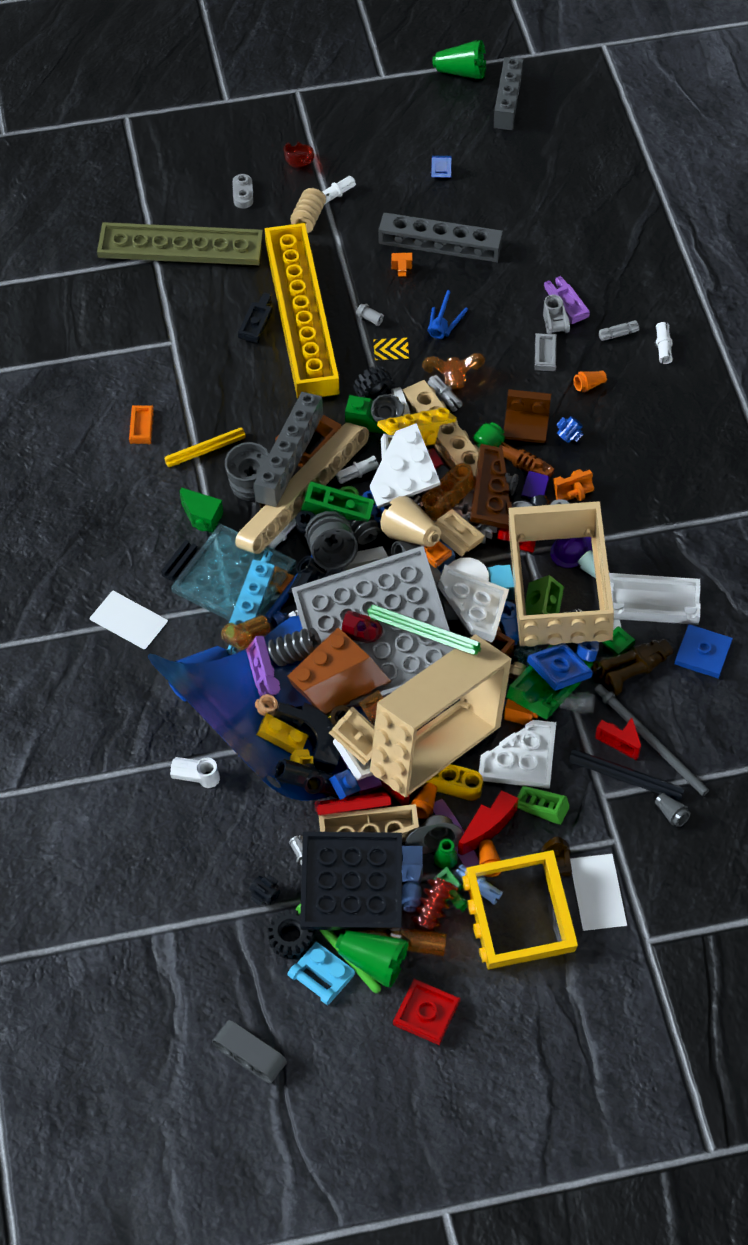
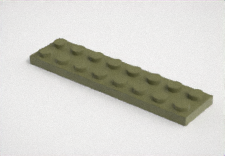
M102 222L97 255L98 258L259 265L263 230Z

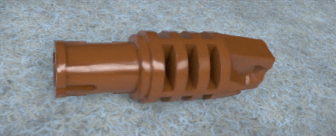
M502 442V445L500 444L499 448L503 449L504 458L511 461L514 467L527 474L529 471L547 475L549 479L553 476L554 468L541 458H537V456L524 449L517 450L505 442Z

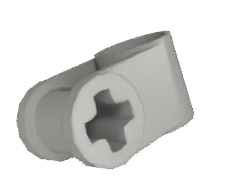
M558 295L547 296L544 300L543 309L547 334L560 331L568 333L570 331V323L562 298Z

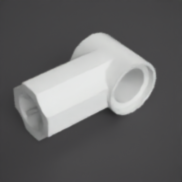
M175 757L172 761L170 776L173 779L198 782L205 788L215 787L220 781L216 761L211 758L193 760Z

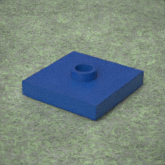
M688 624L674 664L719 679L733 638Z
M566 643L528 655L527 662L555 691L589 679L593 674V671Z

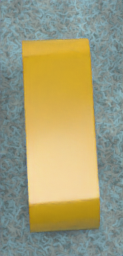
M450 764L426 783L434 784L437 787V792L473 801L477 800L482 794L483 778L475 770ZM449 777V778H452L453 780L447 781V780H445L444 778ZM468 784H475L476 787H469V786H467V785H468Z

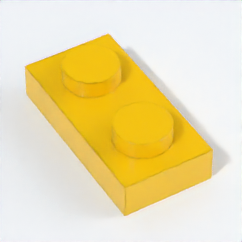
M268 713L262 719L256 734L291 754L294 750L303 749L308 738L307 734Z

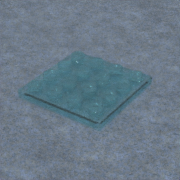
M219 524L172 585L171 589L173 593L230 621L252 561H261L264 551L268 550V553L269 551L273 553L270 564L275 565V570L258 613V618L295 568L296 560L268 546L260 554L239 549L235 543L239 532Z

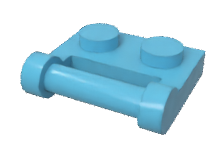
M315 942L305 955L290 968L287 975L293 980L297 979L321 997V1001L324 1004L329 1005L354 977L355 970L318 942ZM307 968L330 985L331 988H324L303 971Z

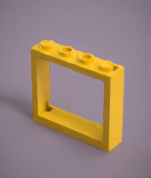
M554 850L466 867L465 876H462L464 891H469L468 909L470 915L474 914L476 924H473L476 939L480 938L482 948H479V955L482 963L486 962L487 970L576 951L578 944ZM542 864L562 941L495 955L476 877Z

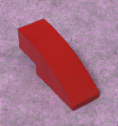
M501 790L491 808L481 804L459 841L458 854L464 855L477 849L481 841L490 840L497 835L516 813L519 798Z

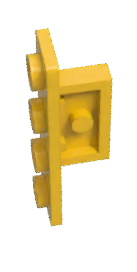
M440 407L435 410L421 411L420 413L405 414L400 417L380 420L377 426L388 435H394L396 431L417 423L424 443L428 446L436 444L440 425L456 422V417L448 409Z

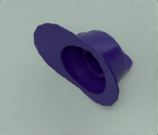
M591 537L557 539L552 545L550 552L553 562L563 568L578 566L579 559L587 551H592Z

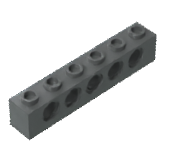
M383 213L379 227V244L498 262L503 231Z
M301 392L254 482L255 502L277 507L323 416L322 396Z

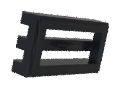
M185 540L161 570V575L181 585L205 554L204 548H197L196 544L193 543L191 545L188 540ZM193 553H195V555L192 557V559L189 561V563L185 566V568L182 570V572L178 575V577H176V574L179 572V570H180L181 568L184 567V565L186 564V561L190 558V556H191Z

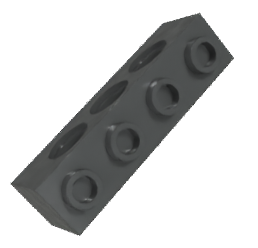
M504 57L494 111V128L513 130L522 80L523 59Z

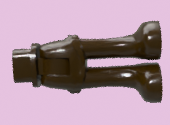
M666 639L658 642L653 640L649 643L634 646L631 650L609 658H596L592 665V671L598 679L605 678V688L617 696L623 690L624 681L635 675L651 672L661 662L666 661L667 656L672 655L674 651ZM631 661L633 662V664L630 666L624 667L617 671H613L619 666H622Z

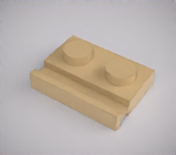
M453 509L435 522L441 530L440 539L461 557L465 552H469L483 542L485 535Z

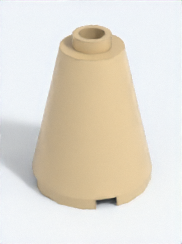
M399 496L390 502L392 505L388 510L384 509L380 521L381 529L389 538L426 547H432L439 541L441 536L440 528L413 499L407 496Z

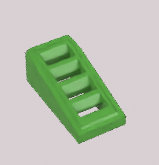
M522 786L517 796L519 798L518 809L552 823L561 825L569 809L567 796ZM528 796H532L529 803H526Z

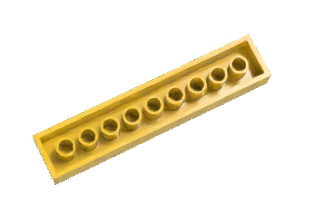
M305 223L265 228L266 248L297 399L301 392L322 397L339 395V376Z

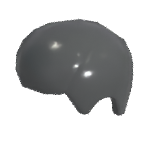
M381 395L373 401L371 414L378 423V421L387 418L403 416L405 405L400 402L397 396Z

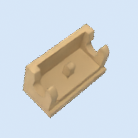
M352 706L329 734L363 765L371 759L375 726Z

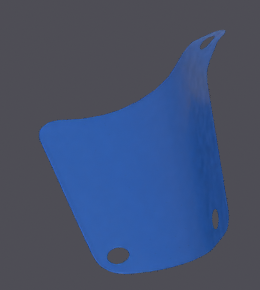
M299 615L288 618L264 637L266 646L268 647V642L271 639L276 640L277 637H284L286 634L292 635L295 631L300 632L303 628ZM246 649L222 659L205 663L186 664L170 661L155 654L148 655L154 667L269 787L283 796L299 801H312L330 797L322 793L309 794L302 787L279 780L277 781L281 788H277L267 780L266 776L276 779V766L279 760H290L292 754L256 735L264 716L260 715L255 707V702L257 699H260V695L255 685ZM269 653V658H270V661H271V665H272L274 668H276V667H282V666H278V665L273 661V659L271 658V655H270V653ZM303 660L285 666L300 664ZM380 700L355 708L374 726L377 702ZM343 712L341 714V718L346 714V712ZM307 738L303 749H308L310 756H312V746ZM340 756L332 774H338L347 770Z

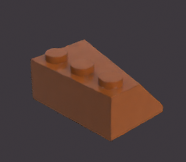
M339 627L287 676L292 686L325 715L330 714L337 706L347 705L351 700L361 695L365 696L381 685L385 686L391 683V680L374 660Z

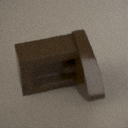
M555 836L543 845L541 852L554 850L560 877L571 876L570 846L566 840Z

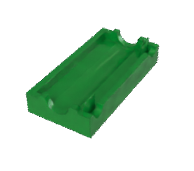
M582 660L590 669L592 668L593 662ZM529 665L509 686L506 698L547 720L581 682L555 691Z

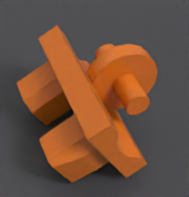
M579 469L573 471L568 478L564 479L561 476L554 478L553 486L556 500L563 499L567 501L575 497L578 501L584 500L586 493L594 491L593 473L591 470L583 472Z

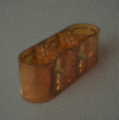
M460 463L454 466L440 479L441 485L430 489L422 497L424 511L433 521H437L438 518L450 511L474 488L475 479L469 464Z

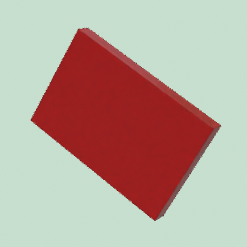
M380 792L351 796L342 800L337 798L316 801L315 810L318 815L388 806L391 805V799L387 793Z

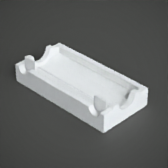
M609 573L614 619L699 624L700 579Z

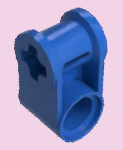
M506 601L499 627L502 633L515 640V645L519 644L516 605Z

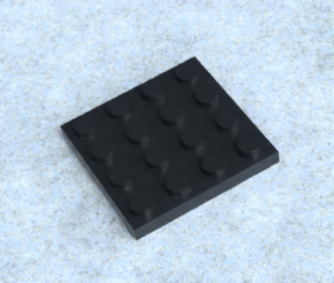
M303 831L300 930L401 931L402 833Z

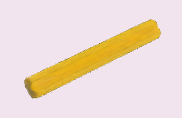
M240 427L166 456L164 458L167 467H173L240 441L246 437L245 432Z

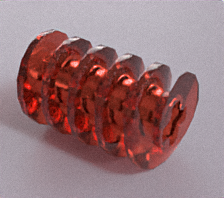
M436 877V880L428 879L427 881L432 886V889L424 888L423 890L428 898L421 897L419 899L424 907H415L420 916H411L413 922L434 932L436 931L433 927H442V924L437 919L446 918L447 916L442 911V908L450 909L451 907L446 902V899H455L450 890H459L457 886Z

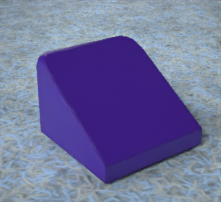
M529 471L521 497L531 499L534 496L545 495L549 486V476Z

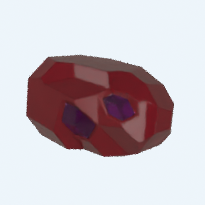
M348 611L342 623V631L355 641L364 643L375 642L383 633V628L377 620L354 611Z

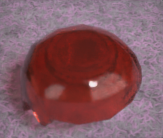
M288 142L283 147L285 160L291 167H305L314 159V150L309 145L298 142L295 146H291Z

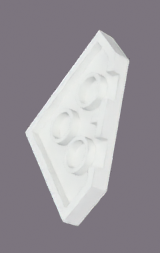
M417 423L395 432L370 484V490L378 509L391 504L390 502L399 496L410 497L441 485Z
M445 565L437 585L471 635L476 634L484 640L493 642L509 589Z
M532 720L525 725V728L516 734L514 732L499 742L497 747L483 753L479 766V773L482 775L483 781L550 789L556 722Z

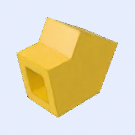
M308 749L294 750L290 756V761L304 765L313 763V756H310Z

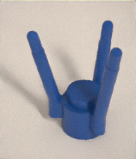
M450 290L446 292L436 319V308L432 307L430 324L427 331L435 339H442L444 336L449 337L451 330L468 311V308H465L448 327L447 320L443 318L451 293Z

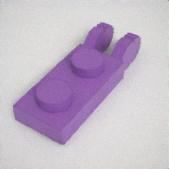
M559 276L555 279L558 289H556L551 281L544 282L545 290L549 295H558L562 298L571 324L590 316L589 309L563 277Z
M256 636L246 649L255 685L260 697L265 694L274 697L280 691V683L274 677V667L271 665L269 649L266 646L264 636Z

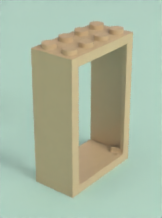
M600 501L509 508V540L520 646L534 647L547 644H579L590 641L604 642L613 640L614 609ZM591 537L600 610L526 615L519 542Z
M476 634L470 637V639L481 643V651L477 655L453 649L377 702L370 772L404 797L414 792L501 726L512 658Z

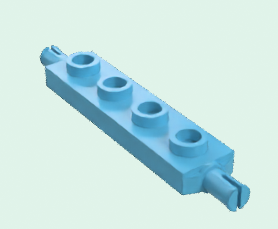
M265 550L261 561L253 560L225 632V638L230 640L227 649L229 654L231 652L232 655L236 654L239 644L248 643L275 570V565L270 564L273 556L271 551L268 553V550Z

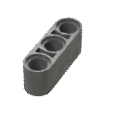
M230 1020L224 1024L212 1040L213 1045L219 1051L270 1084L287 1064V1060L282 1054Z

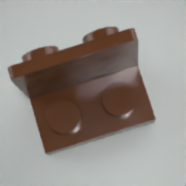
M508 389L503 434L505 439L546 443L551 394Z

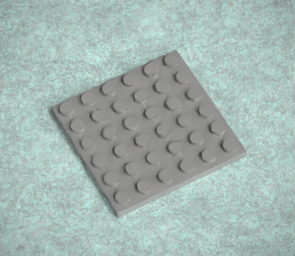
M424 546L292 588L302 628L308 631L310 628H314L319 634L321 643L338 627L342 630L344 616L348 611L368 616L367 610L372 605H377L450 631ZM360 621L358 623V631L363 632L366 629L364 622ZM378 621L383 628L382 636L378 640L371 643L353 641L374 660L391 680V683L385 686L381 685L373 689L371 693L351 700L345 706L356 708L383 699L455 648Z

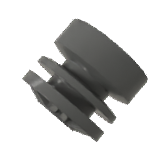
M253 442L241 443L234 446L225 458V469L230 488L234 495L240 499L255 501L254 482L269 455L267 449L262 445Z
M325 511L317 514L309 521L305 537L314 561L321 568L327 570L342 569L353 562L358 552V543L349 520L343 514L335 511Z

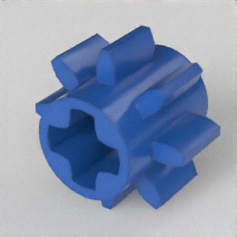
M570 416L569 419L562 417L557 423L559 428L557 434L566 442L570 443L571 440L577 442L582 437L581 428L583 425L574 417Z

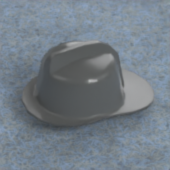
M434 815L427 818L420 828L409 834L405 845L422 846V854L436 852L443 839H450L455 847L458 846L463 832L461 828L453 824L450 818L444 815Z

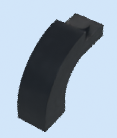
M305 702L301 710L290 704L279 703L274 717L307 734L312 746L313 764L319 770L333 773L338 764L340 753L332 742L335 738L329 734L334 727L331 720L322 711Z

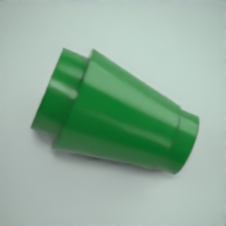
M443 839L434 855V862L441 869L446 867L451 869L458 862L454 843L450 839Z

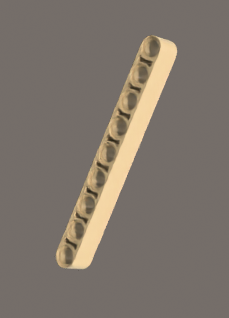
M345 423L290 479L277 507L265 505L239 531L235 540L237 548L254 554H260L301 512L305 491L309 482L326 486L366 444L369 438L368 429L356 424Z

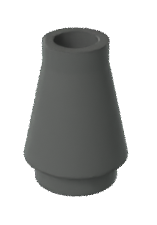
M665 793L660 794L656 798L655 804L660 808L671 825L681 827L690 818L691 813L686 805L667 796Z

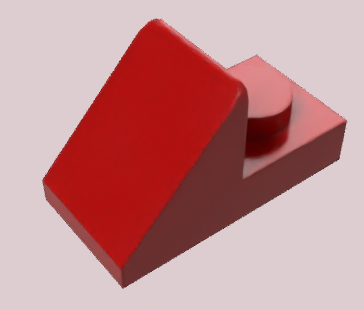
M633 718L629 720L623 731L613 723L600 721L597 726L595 739L637 760L640 754L641 743Z

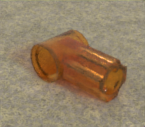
M263 615L238 625L228 623L223 628L221 637L224 642L236 649L244 650L256 636H266L270 632V624Z

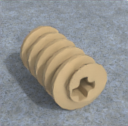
M315 188L304 190L291 215V224L305 223L307 233L311 232L326 203V195Z

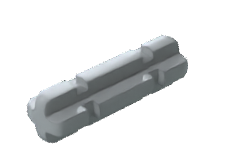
M634 320L612 326L609 329H601L599 331L600 340L605 341L639 331V324Z

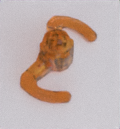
M474 353L461 361L457 357L443 361L436 356H431L423 361L422 367L428 373H431L433 367H435L444 375L447 386H450L452 389H460L466 383L465 373L471 367L473 369L480 368L485 363V357L480 353Z

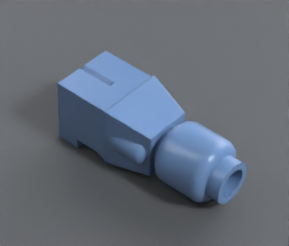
M402 846V906L406 912L417 911L418 906L422 902V889L420 887L423 877L422 846Z

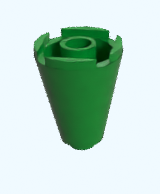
M483 40L472 41L437 52L436 56H433V67L438 72L483 79L486 73V60H484L483 56L486 52Z
M349 930L345 934L341 933L336 942L339 955L388 988L394 985L401 971V962L405 960L409 942L401 938Z

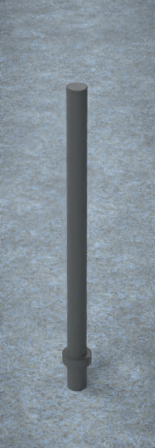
M602 684L595 688V691L603 698V703L609 704L627 723L633 718L637 733L702 796L708 793L709 789L615 698L616 696L613 692H609Z

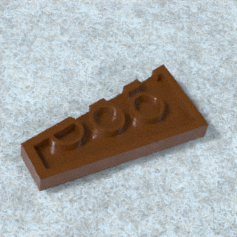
M485 444L480 445L470 522L509 530V508H512V504L509 500V485L506 482V467L502 448Z

